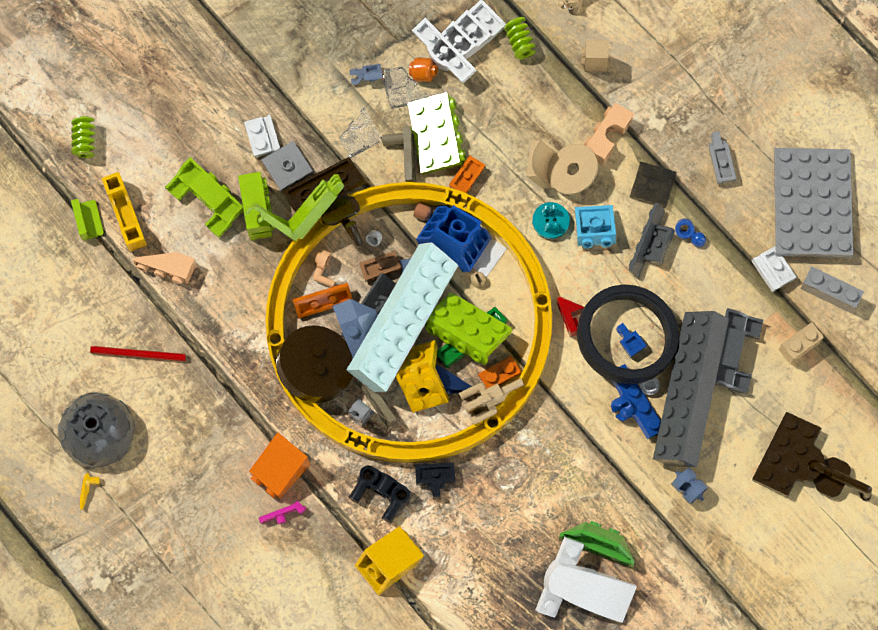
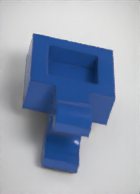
M624 323L617 326L616 331L623 338L619 343L630 358L646 348L647 345L636 330L630 333Z

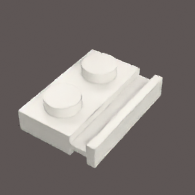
M270 115L244 122L254 158L271 154L280 149Z
M776 246L752 259V263L772 292L796 279L795 274L783 256H775Z

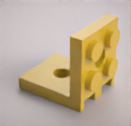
M435 340L413 346L396 374L397 381L413 413L449 403V396L435 368L438 348ZM426 388L429 391L427 393H422L419 391V389Z

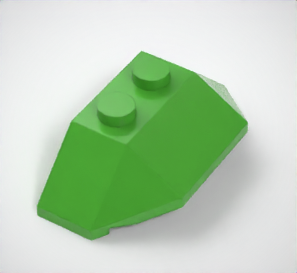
M591 521L590 523L584 522L560 533V541L567 537L582 542L584 544L583 550L630 568L634 565L635 561L624 537L619 535L620 532L615 529L609 528V530L601 528V524Z

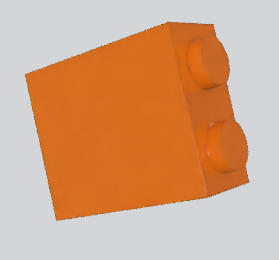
M278 432L249 470L252 476L250 479L256 485L262 484L267 488L265 492L273 499L275 496L281 499L311 464L303 452Z

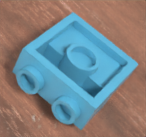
M613 205L575 207L578 246L589 249L593 245H601L607 248L612 246V244H616Z

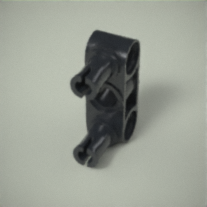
M366 465L360 470L356 481L357 484L348 497L358 504L366 490L372 489L378 495L390 500L388 508L381 517L390 524L399 510L405 508L411 500L410 491L406 486L370 465ZM366 472L374 474V477L370 480L363 478ZM399 492L407 494L404 500H399L396 496Z

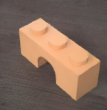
M614 103L612 108L610 106L607 108L603 115L605 117L602 123L600 121L594 128L595 134L592 138L589 136L584 144L595 153L598 162L603 165L613 152L615 145L606 138V134L610 131H617L624 135L634 118V113L617 103Z

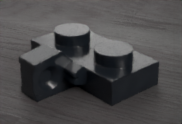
M454 462L415 465L416 486L427 485V490L432 489L433 500L441 499L440 489L445 488V484L455 483Z

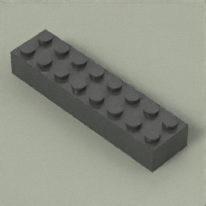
M716 311L685 312L653 456V460L666 466L697 467L729 321V318Z

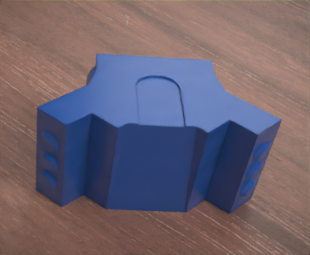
M453 205L451 208L437 206L416 240L418 244L433 243L457 263L462 272H470L490 242L491 236L486 229L480 226V220Z

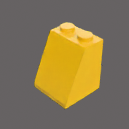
M399 526L366 548L354 566L379 596L417 566L424 555L421 549L410 539L409 534Z

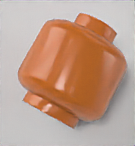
M417 57L409 65V75L416 82H431L434 76H437L438 67L431 58Z

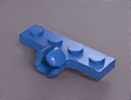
M626 364L620 366L621 368L628 369ZM612 381L620 395L611 403L613 413L620 410V414L615 415V417L620 421L634 418L647 440L658 435L661 421L639 385L621 384Z

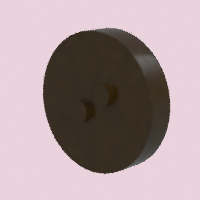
M311 325L293 331L285 339L277 354L276 368L280 381L291 394L307 402L323 403L338 397L349 385L353 375L347 371V368L353 357L347 342L342 336L329 328Z

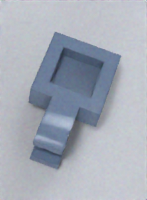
M381 64L362 66V69L349 70L350 75H357L356 78L351 79V84L354 85L360 83L362 79L364 81H377L382 78Z

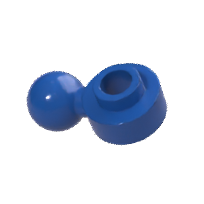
M683 218L677 221L675 232L680 238L686 239L690 237L695 247H702L706 243V236L701 232L694 231V224L691 220ZM687 225L688 229L682 230L681 227Z

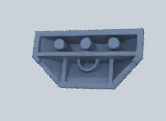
M349 299L334 305L333 309L354 358L378 314L375 309Z

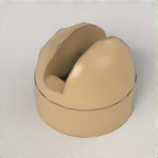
M482 272L473 273L471 284L476 288L483 287L486 283L485 275ZM476 275L481 279V283L478 282Z

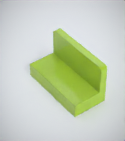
M79 199L71 200L79 236L82 241L104 235L96 200L80 203Z

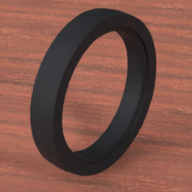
M621 284L603 289L585 305L578 321L577 341L584 359L598 374L608 380L621 384H639L655 378L669 366L678 347L679 331L675 316L663 299L643 287ZM614 300H631L646 306L657 316L664 330L665 345L661 357L653 364L640 369H625L610 363L598 352L592 341L590 329L594 313L604 304Z

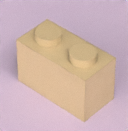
M586 40V45L582 47L581 65H584V71L607 72L609 41Z
M811 322L783 342L779 351L791 365L819 345L824 336Z

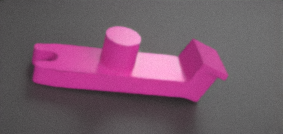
M297 501L290 506L261 516L258 519L261 524L276 519L278 525L286 522L284 515L294 511L301 515L307 509Z

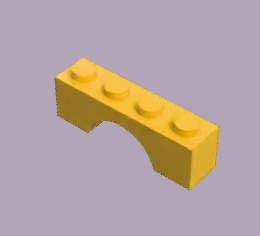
M116 172L101 178L129 252L147 246L120 173Z

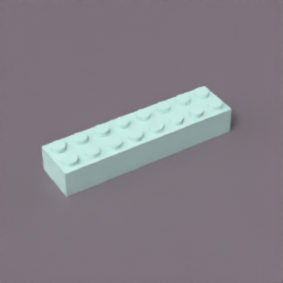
M433 243L418 245L347 368L349 373L373 392H387L458 267L457 263Z

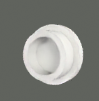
M657 378L640 383V388L646 395L656 394L660 387Z

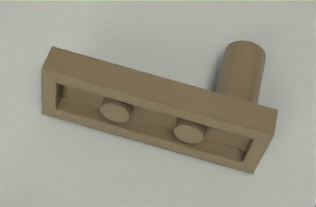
M403 126V133L382 135L383 146L404 144L405 181L416 182L414 133L411 126Z
M356 379L357 385L386 427L390 428L393 426L396 418L379 393L373 392Z

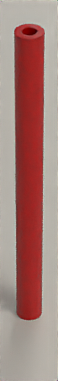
M101 346L90 347V353L186 361V354Z

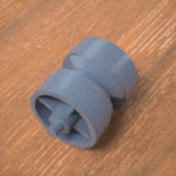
M690 467L681 473L677 470L675 472L677 478L671 485L678 492H683L682 497L689 504L698 499L703 501V493L709 487L701 479H696L697 474Z

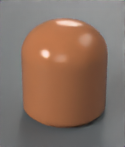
M418 203L413 216L427 221L432 216V209L429 206Z

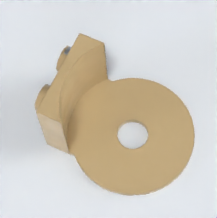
M542 140L531 141L530 148L528 149L529 161L526 167V174L529 179L542 189L555 188L563 194L573 195L582 192L592 184L598 172V160L595 153L589 147L582 144H571L562 148L559 152H555ZM574 163L578 164V172L574 175H569V166Z

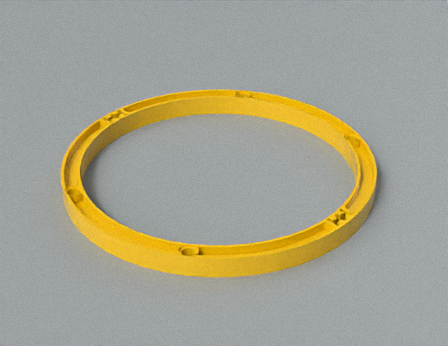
M401 182L374 186L355 192L350 196L355 197L360 205V211L349 219L362 213L391 205L421 203L434 207L447 206L449 208L454 205L480 220L481 226L492 233L508 249L525 277L534 310L532 347L520 376L524 386L511 391L505 397V401L496 407L497 414L457 433L442 438L417 442L389 441L361 434L332 418L316 403L301 400L291 394L280 381L276 368V358L280 347L285 341V309L293 280L312 249L333 229L341 225L339 223L329 226L322 222V217L319 218L303 239L299 238L297 241L293 240L276 268L270 285L265 319L266 339L276 376L286 396L299 414L324 437L351 452L368 458L395 463L431 462L466 452L482 444L511 422L525 406L542 376L551 342L552 308L547 281L540 262L523 235L507 218L480 199L462 191L430 183ZM543 298L547 301V303L545 305H539L537 303V300ZM274 337L281 338L277 344L271 343V340ZM490 420H496L498 425L495 428H491L487 423ZM361 440L362 445L355 447L354 442Z

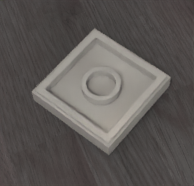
M294 141L261 159L281 192L313 173Z

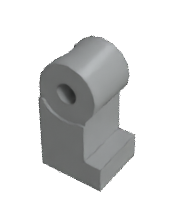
M360 399L348 411L349 418L362 428L375 414Z

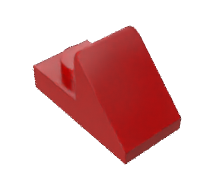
M558 297L556 303L569 337L576 336L578 320L576 317L573 318V316L581 314L584 306L563 297Z

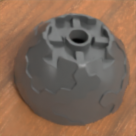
M103 392L86 393L72 400L64 409L58 424V437L61 447L72 458V461L80 466L94 469L120 461L129 452L128 450L134 436L135 422L131 411L121 400ZM95 419L97 420V425L92 429L87 428V421Z

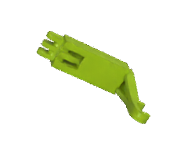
M334 174L328 182L322 180L289 221L269 212L256 203H249L244 211L246 215L251 210L258 211L260 213L257 215L258 222L265 220L291 239L297 241L299 238H304L338 197L337 195L344 185L338 174Z

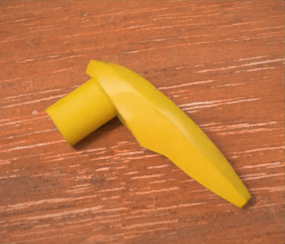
M89 473L84 475L80 494V510H83L90 484H99V477H90Z

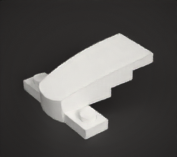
M480 0L469 11L466 10L455 22L452 21L442 33L426 18L412 32L427 46L429 56L434 61V64L441 70H450L463 84L476 72V69L466 59L503 31L506 23L483 0Z
M564 537L556 559L549 565L546 571L544 589L535 610L539 613L556 617L562 599L588 611L622 623L637 586L616 579L614 576L596 572L594 569L576 566L584 544Z

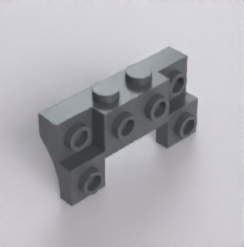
M727 308L725 317L729 318L715 385L729 388L728 390L748 394L752 374L741 372L737 369L744 338L749 337L759 340L763 319Z

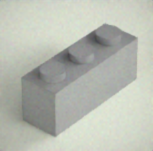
M812 266L801 287L802 290L851 314L854 313L864 291Z

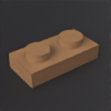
M395 251L359 263L365 282L377 279L381 273L388 275L401 270Z

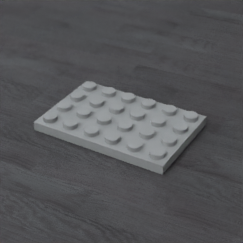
M774 148L775 256L852 258L853 228L850 149Z

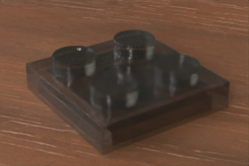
M640 162L630 198L652 205L659 203L666 209L677 172Z

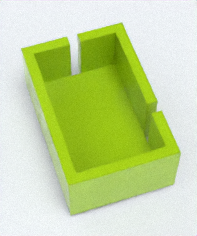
M261 172L238 175L243 210L249 203H256L272 212L266 177L262 178ZM251 210L247 215L244 211L250 240L273 237L272 230H275V227L265 220L258 222L257 215L260 213L256 210Z

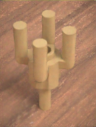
M521 378L502 388L498 384L486 388L484 383H478L460 392L459 395L463 400L480 392L481 396L465 404L467 413L485 406L488 408V410L471 417L475 425L497 414L495 405L505 401V394L524 386Z

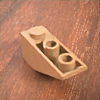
M178 252L133 258L137 269L147 272V270L152 271L154 275L160 278L165 276L172 278L171 280L177 284H188L196 266L194 258Z

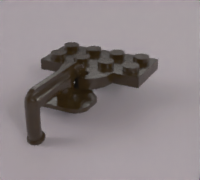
M350 157L283 191L284 196L296 213L322 180L328 182L334 174H338L344 187L321 217L329 226L341 223L354 244L359 248L362 247L363 240L356 226L357 223L349 219L360 211V205L355 197L350 196L349 192L365 184V180Z
M789 412L785 413L752 478L753 482L787 498L796 481L803 483L813 481L819 493L831 498L839 496L845 485L859 491L860 498L863 501L870 500L872 495L871 486L850 477L851 468L848 463L836 457L824 460V455L814 445L822 428Z

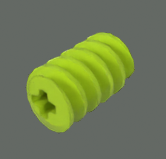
M525 17L512 19L504 27L507 38L510 39L511 49L515 52L514 57L520 60L531 57L536 53L535 50H531L535 47L534 43H530L533 38L526 37L531 33L530 30H525L528 24H522L526 20Z
M81 116L71 121L73 126L71 128L73 133L71 135L73 140L71 142L73 147L71 153L74 156L80 158L95 157V153L90 152L95 149V146L90 145L95 142V139L90 138L95 135L94 131H90L95 128L94 124H90V122L95 121L92 117Z

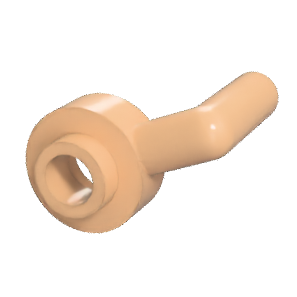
M323 250L322 253L319 252L316 256L315 263H317V269L313 279L331 288L335 286L336 281L322 276L330 261L331 253Z

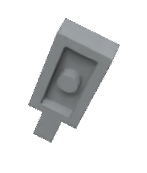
M719 131L712 132V143H709V152L717 184L736 181L737 178L728 143H726V140L721 141Z

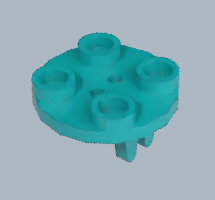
M554 202L541 204L536 208L532 219L537 235L546 239H555L565 235L570 223L568 211L562 205Z

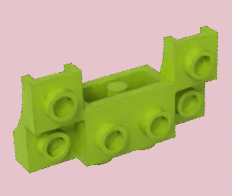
M190 157L165 188L178 201L189 191L214 213L205 223V226L220 238L232 226V222L244 211L243 205L230 194L231 191L226 185L223 184L221 186L217 182L218 179L213 173H207Z

